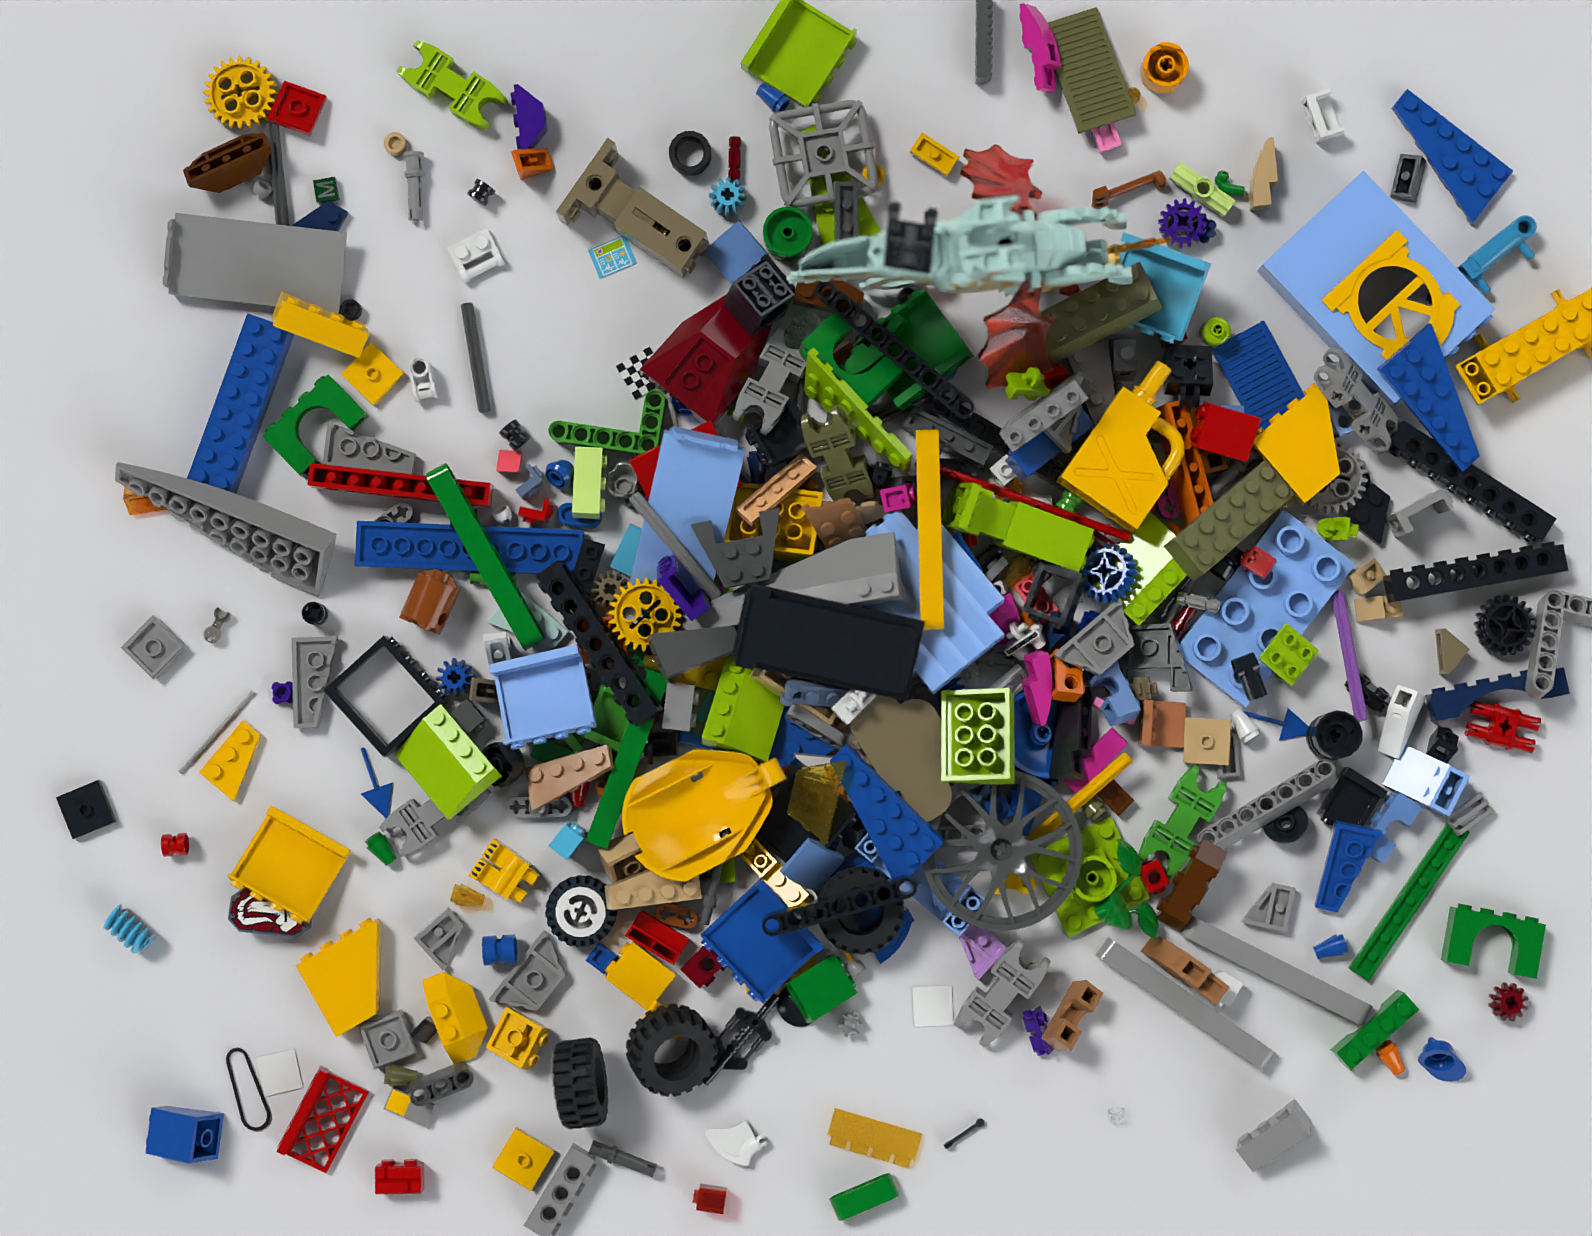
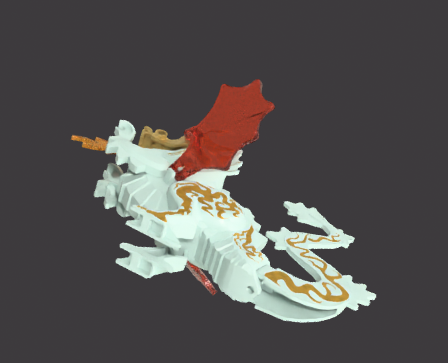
M997 144L980 152L970 149L964 150L963 156L967 159L968 164L961 167L960 175L970 180L974 187L971 197L980 201L976 203L975 207L968 209L960 217L941 220L935 224L930 274L883 267L886 229L874 237L863 236L837 241L812 251L799 262V271L790 272L789 276H786L787 281H789V284L800 282L811 283L814 281L828 282L830 280L870 278L865 283H859V288L862 291L871 289H901L905 287L920 288L927 285H935L938 289L947 293H976L998 290L1000 293L1005 291V297L1013 295L1010 303L983 318L987 326L988 338L985 346L977 356L988 368V378L985 385L988 390L998 386L1007 387L1006 375L1009 372L1026 373L1031 367L1038 368L1040 374L1052 372L1054 367L1046 353L1045 339L1047 329L1055 318L1051 313L1041 316L1039 311L1041 293L1051 292L1053 295L1072 296L1081 291L1078 286L1079 283L1093 282L1103 278H1107L1108 281L1115 284L1133 283L1131 266L1124 268V265H1121L1120 252L1151 248L1153 245L1172 242L1173 239L1172 236L1156 240L1155 238H1149L1131 244L1128 242L1122 245L1112 244L1107 246V242L1102 239L1085 241L1084 231L1070 226L1102 223L1103 227L1113 230L1127 229L1126 212L1117 214V209L1109 210V207H1104L1100 210L1090 207L1043 212L1037 217V213L1028 200L1029 198L1041 199L1042 191L1035 187L1029 178L1028 172L1032 168L1034 160L1011 156Z

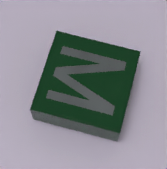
M336 177L313 180L317 204L340 200Z

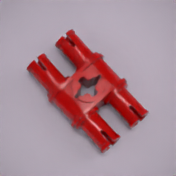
M1476 700L1472 702L1471 706L1476 708H1470V714L1489 718L1490 722L1488 727L1468 722L1466 728L1471 730H1465V736L1481 739L1486 745L1493 744L1504 747L1508 751L1514 748L1530 754L1533 753L1535 747L1531 746L1536 744L1535 739L1516 735V730L1519 726L1537 732L1540 725L1536 724L1541 723V718L1522 714L1520 709H1510L1500 706L1498 703L1489 705ZM1503 723V725L1506 726V730L1502 731V728L1499 727V724Z

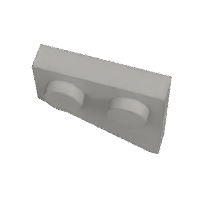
M1081 404L1043 430L1065 454L1069 453L1072 449L1070 444L1073 433H1076L1077 418L1080 416L1082 408Z
M448 907L414 936V940L442 971L447 966L450 955L463 928V922Z

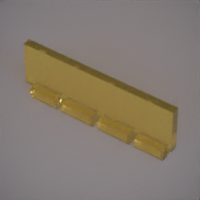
M837 1108L834 1109L827 1135L831 1136L829 1145L845 1149L847 1141H850L849 1151L866 1156L869 1147L873 1148L872 1158L889 1162L890 1155L894 1154L893 1164L906 1168L909 1167L910 1160H915L922 1133Z

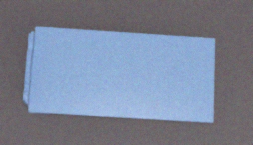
M673 426V428H670V431L664 430L648 504L714 582L716 571L696 537L691 524L712 521L715 543H723L745 455V447H741L738 440ZM645 519L630 578V583L633 586L635 585L636 578L642 584L645 577H648L649 584H652L654 579H657L658 562L666 555L669 557L673 555ZM678 560V570L674 574L693 595L701 587ZM646 592L641 593L639 596L641 600L650 602L652 600L650 594Z

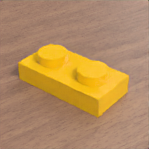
M923 132L910 150L912 155L946 177L960 157Z

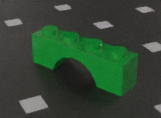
M1397 990L1381 1004L1380 1009L1373 1018L1355 1032L1346 1035L1330 1050L1346 1068L1352 1070L1417 1013L1419 1008L1404 992Z

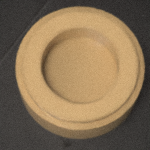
M393 132L385 137L384 147L390 155L400 156L407 149V141L402 134Z

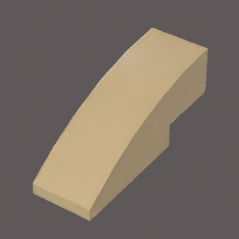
M1269 137L1264 143L1253 168L1249 191L1250 211L1268 209L1272 204L1270 187L1275 186L1278 182L1273 137Z

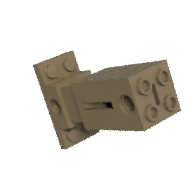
M607 138L557 209L556 213L559 220L568 226L570 222L576 221L580 214V208L594 218L599 214L614 224L619 235L682 278L686 273L690 275L696 266L694 262L699 255L702 257L705 254L704 251L709 247L707 244V232L641 187L636 191L621 181L618 172L612 168L619 158L617 156L618 150L615 142ZM594 187H601L599 190H593ZM683 247H690L689 251H680Z

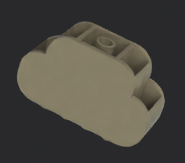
M876 695L849 723V729L854 737L851 739V742L858 752L860 750L863 751L866 756L863 760L895 791L900 790L902 798L926 822L931 821L947 810L952 798L949 782L941 781V718L934 707L927 701L910 699L899 704L894 698Z

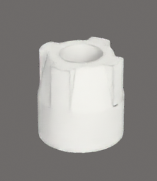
M995 580L992 582L993 586H1001L1000 594L1002 596L1007 594L1008 586L1005 581Z

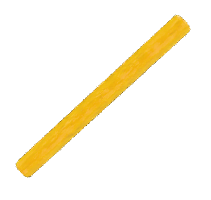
M1124 752L1066 802L1073 814L1133 762L1127 753ZM1055 811L1025 839L1033 840L1040 838L1057 829L1063 823L1059 813Z

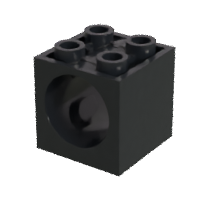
M765 261L732 282L723 305L746 333L753 337L785 315L795 294L772 266Z

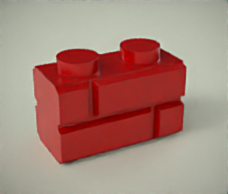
M384 1159L375 1166V1194H421L424 1191V1163H418V1159H405L404 1163H395L394 1159Z

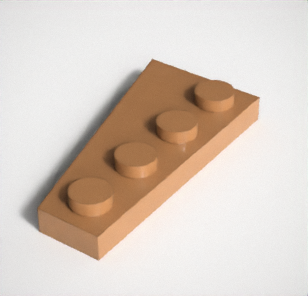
M603 745L525 768L531 811L534 813L540 811L543 806L549 803L552 804L564 794L577 790L578 786L585 782H591L612 770L614 764L611 746Z

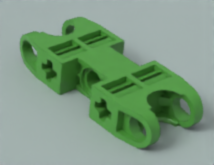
M1193 764L1182 775L1170 793L1168 799L1177 805L1166 824L1154 820L1142 841L1138 853L1142 862L1147 859L1149 854L1152 855L1158 850L1166 853V865L1168 867L1165 874L1168 878L1173 877L1188 860V853L1193 844L1196 845V843L1187 837L1199 818L1206 822L1211 821L1222 802L1227 783L1220 780L1215 788L1212 787L1207 792L1201 791L1197 786L1198 777L1196 776L1200 767L1196 764ZM1155 831H1157V832H1159L1160 834L1164 835V836L1167 837L1168 839H1166V838L1162 837L1161 835L1157 834ZM1173 842L1179 844L1180 846H1182V847L1185 848L1186 850H1184V849H1182L1181 847L1177 846V845L1174 844Z

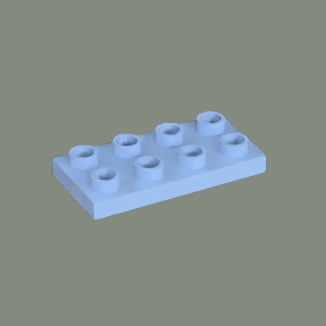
M1284 509L1276 515L1254 544L1277 560V563L1265 579H1261L1249 570L1247 572L1243 571L1241 565L1236 567L1234 574L1228 582H1225L1213 597V599L1220 600L1221 602L1219 612L1213 613L1209 612V609L1203 610L1179 641L1185 663L1241 707H1247L1250 701L1247 700L1240 679H1237L1233 671L1231 660L1253 652L1260 665V676L1263 683H1265L1273 671L1259 660V656L1284 624H1289L1302 635L1356 565Z

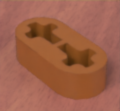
M673 903L660 904L655 913L656 918L660 922L684 929L693 928L698 921V915L694 909ZM668 906L669 911L676 913L675 917L667 916L664 919L662 918L663 914L659 913V911ZM687 912H690L694 922L690 921L688 925L684 924L685 920L678 918V914L686 915Z

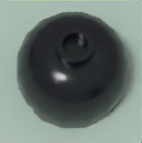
M494 742L483 748L482 753L501 775L492 786L503 788L520 779L525 767L524 757L520 749H511V746H506L503 742Z

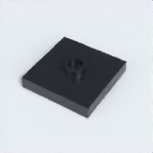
M100 780L56 797L72 839L117 822Z

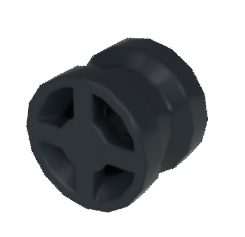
M477 178L474 182L475 186L473 189H469L467 194L481 205L486 206L488 203L487 199L495 193V190Z

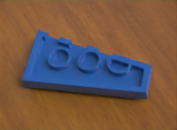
M1336 820L1314 903L1315 908L1338 913L1351 890V885L1360 874L1362 866L1373 851V846L1377 839L1379 840L1382 835V830Z

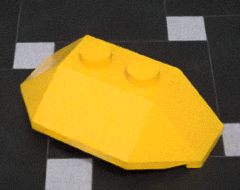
M444 971L423 979L427 1006L441 1043L453 1064L476 1057L488 1026L473 986Z

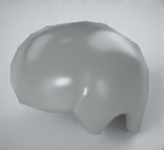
M618 463L612 471L608 472L606 487L615 498L627 499L638 491L640 482L632 465L629 463Z

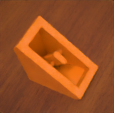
M548 148L511 151L521 180L554 169Z

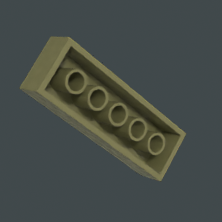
M1140 261L1131 266L1133 283L1126 285L1115 284L1106 278L1017 323L1032 359L1040 371L1163 309Z
M1265 459L1244 475L1163 547L1189 578L1194 581L1211 569L1295 493Z

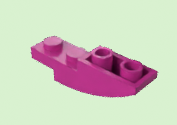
M1022 3L1020 4L1019 15L1022 23V42L1024 48L1032 50L1033 53L1032 62L1034 64L1036 90L1046 93L1055 92L1054 69L1061 67L1056 40L1041 12L1035 6Z

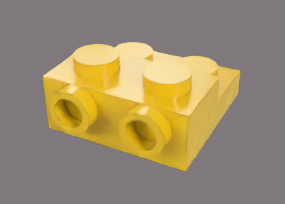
M506 1007L485 1048L520 1069L529 1070L539 1060L537 1053L540 1047H544L548 1043L550 1038L548 1032L550 1029L511 1007Z

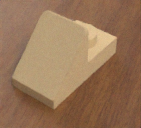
M1373 558L1348 574L1346 579L1357 595H1363L1383 580V576L1387 575L1376 558Z
M1386 595L1354 599L1357 622L1403 616L1402 602L1387 603Z

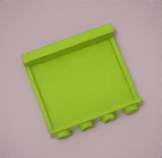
M780 0L742 59L741 69L770 87L787 94L788 98L802 107H810L814 103H819L822 97L820 92L824 86L828 88L834 78L832 73L836 68L840 69L846 59L844 56L846 51L854 48L858 40L856 38L857 30L854 28L851 31L803 0Z

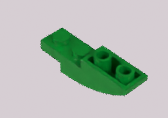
M896 313V315L888 318L885 328L897 337L910 321L903 315ZM883 331L877 333L873 340L880 341L884 336ZM862 342L851 350L849 359L846 362H842L838 367L850 374H862L872 369L885 355L873 344L869 346ZM895 344L891 346L890 355H893L900 345Z

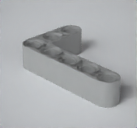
M1550 590L1539 600L1535 619L1537 627L1533 632L1535 636L1532 638L1525 691L1529 697L1540 699L1553 688L1563 620L1592 627L1591 598L1560 590ZM1548 600H1551L1555 606L1551 605ZM1570 605L1574 606L1577 612L1572 610ZM1545 620L1549 621L1552 627L1548 626ZM1542 641H1545L1549 648L1544 646ZM1539 662H1542L1546 669L1541 667ZM1536 682L1542 686L1543 690L1537 687Z

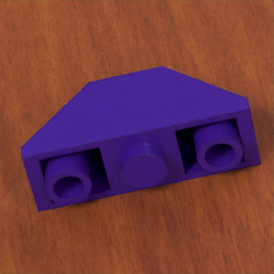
M514 84V92L510 94L512 106L516 105L517 114H513L515 128L519 127L520 135L516 136L517 149H534L548 131L545 107L542 102L520 85Z

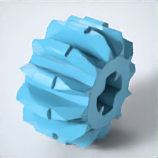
M730 177L726 178V183H723L722 179H718L719 187L712 185L711 189L714 192L709 193V198L714 199L710 203L711 207L718 206L716 210L718 214L725 209V216H729V210L731 209L734 214H737L736 206L744 208L742 201L747 200V195L742 194L745 191V187H738V179L733 184H731ZM729 192L732 196L728 201H726L724 197L726 196L725 193Z

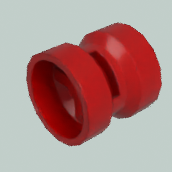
M178 833L177 836L163 834L161 837L163 856L169 857L173 854H179L180 856L188 855L189 838L187 833Z

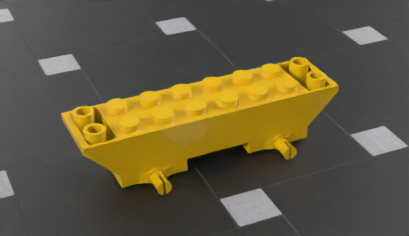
M1592 288L1573 299L1567 300L1564 299L1560 289L1552 292L1551 295L1557 304L1552 311L1496 343L1488 344L1482 333L1474 337L1480 350L1454 367L1477 405L1498 393L1504 392L1507 393L1511 402L1514 403L1521 399L1514 389V386L1519 381L1575 349L1583 348L1589 359L1592 358Z

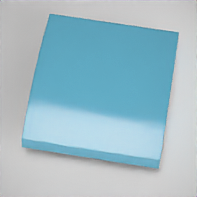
M631 523L629 524L612 560L611 568L631 577L642 528Z

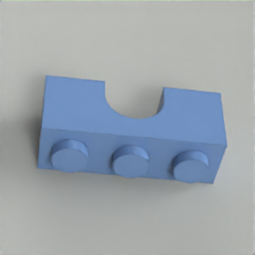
M1118 661L1100 676L1086 670L1083 671V675L1090 688L1103 686L1111 693V696L1100 707L1110 727L1133 720L1141 710L1138 699L1134 697L1128 680L1123 676Z
M1395 791L1393 794L1390 793L1383 802L1385 806L1381 812L1377 811L1370 820L1372 823L1370 828L1382 830V835L1379 840L1377 839L1370 854V857L1378 863H1384L1396 846L1386 835V828L1389 823L1396 820L1404 826H1410L1422 809L1421 806L1401 792Z

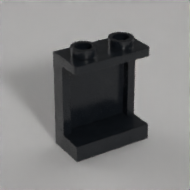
M794 400L786 404V409L783 411L778 423L766 436L760 433L763 422L754 426L750 423L746 427L745 438L750 446L754 445L759 462L762 465L765 464L768 470L808 450L804 441L801 416L803 414Z
M1344 767L1316 813L1322 816L1320 819L1322 822L1331 827L1336 823V820L1364 826L1378 801L1384 799L1388 791L1350 767Z

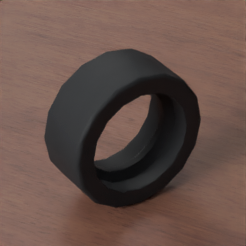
M684 131L677 134L669 146L670 162L676 171L686 176H696L704 172L711 161V147L708 140L701 133L695 131ZM695 141L701 145L703 158L697 165L686 166L679 161L677 150L683 142Z

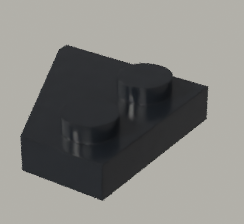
M1371 483L1361 495L1362 498L1357 500L1356 505L1350 509L1345 517L1350 518V523L1359 526L1358 531L1376 545H1380L1383 538L1390 496L1374 483Z

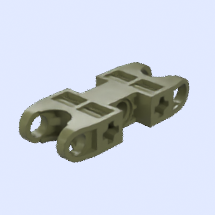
M840 405L831 407L832 419L827 423L818 422L814 417L811 418L809 414L802 415L801 424L804 441L812 458L823 455L827 463L826 466L822 467L821 479L833 501L846 498L845 493L853 489L859 490L867 498L875 497V485L872 480L873 474L865 454L854 457L850 447L855 446L856 433Z

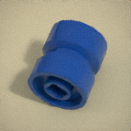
M515 934L502 935L501 939H498L496 935L483 936L482 958L484 966L498 965L499 961L504 965L517 964L518 953Z

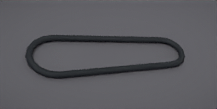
M233 1048L227 1053L226 1063L241 1121L249 1130H261L269 1123V1108L246 1051L241 1048ZM235 1051L244 1054L267 1113L266 1121L260 1127L248 1125L243 1115L229 1061L230 1055Z

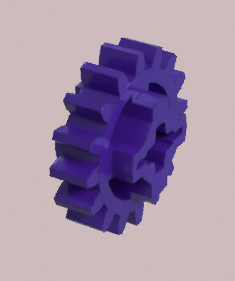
M1184 198L1182 203L1179 204L1177 199H1175L1174 206L1167 204V212H1160L1164 219L1158 220V224L1163 225L1159 229V233H1165L1164 241L1171 239L1170 246L1179 243V248L1182 249L1183 243H1186L1188 247H1191L1192 240L1198 243V235H1205V231L1201 228L1207 227V222L1202 221L1207 215L1206 213L1200 214L1202 206L1195 208L1194 200L1187 204V200ZM1179 210H1188V212H1180ZM1169 217H1171L1172 221L1174 222V224L1171 225L1170 228H1168L1167 225ZM1197 218L1198 227L1195 231L1192 222ZM1179 220H1181L1182 222L1186 220L1187 227H1185L1184 225H1181L1179 227ZM1177 235H1186L1187 237H1177Z

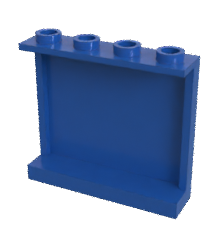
M762 878L701 933L703 939L701 943L709 952L715 951L718 955L717 961L725 969L729 967L734 972L732 977L738 984L742 985L744 983L750 989L747 993L755 1002L760 1000L764 1004L766 999L815 953L818 954L824 946L807 927L777 936H769L764 933L762 929L763 917L770 912L788 908V906ZM794 913L788 916L790 923L795 924L800 921ZM769 919L765 925L768 929L774 930L778 927L779 923L776 919Z

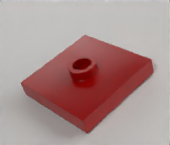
M284 80L267 117L268 122L311 136L326 103L327 96Z

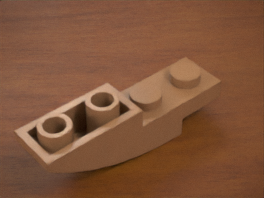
M1160 936L1157 939L1150 938L1140 951L1174 978H1179L1214 1006L1217 1005L1230 987L1212 974V970Z

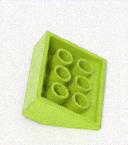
M1150 511L1140 526L1131 533L1129 541L1122 540L1118 544L1120 548L1125 547L1128 550L1127 553H1131L1134 556L1132 561L1137 563L1134 569L1138 571V575L1132 577L1137 580V583L1130 584L1133 591L1129 592L1126 590L1124 592L1126 598H1122L1120 595L1118 598L1122 600L1123 612L1138 626L1187 576L1184 570L1163 547L1175 534ZM1113 557L1114 566L1123 569L1121 560ZM1108 570L1104 576L1107 577V574H1110L1111 571ZM1092 578L1093 584L1102 590L1103 585L1100 584L1101 581Z
M732 654L726 657L702 735V745L723 751L746 754L755 760L767 762L785 705L780 702V697L749 677L752 669L735 666L736 661H733Z
M1010 688L941 691L942 782L991 785L1015 784L1014 693Z
M441 704L422 719L395 754L396 758L447 820L453 818L501 777L500 773Z

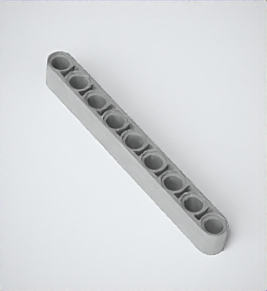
M1194 916L1191 917L1181 936L1361 1026L1364 1025L1373 1007Z
M1108 937L1095 955L1261 1071H1264L1276 1053Z

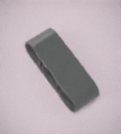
M464 1062L453 1064L413 1080L407 1089L410 1101L415 1106H424L470 1087L473 1084L474 1076L468 1064ZM461 1072L468 1073L464 1079H458V1074ZM446 1081L443 1087H435L437 1082ZM418 1089L424 1090L421 1096L413 1095Z

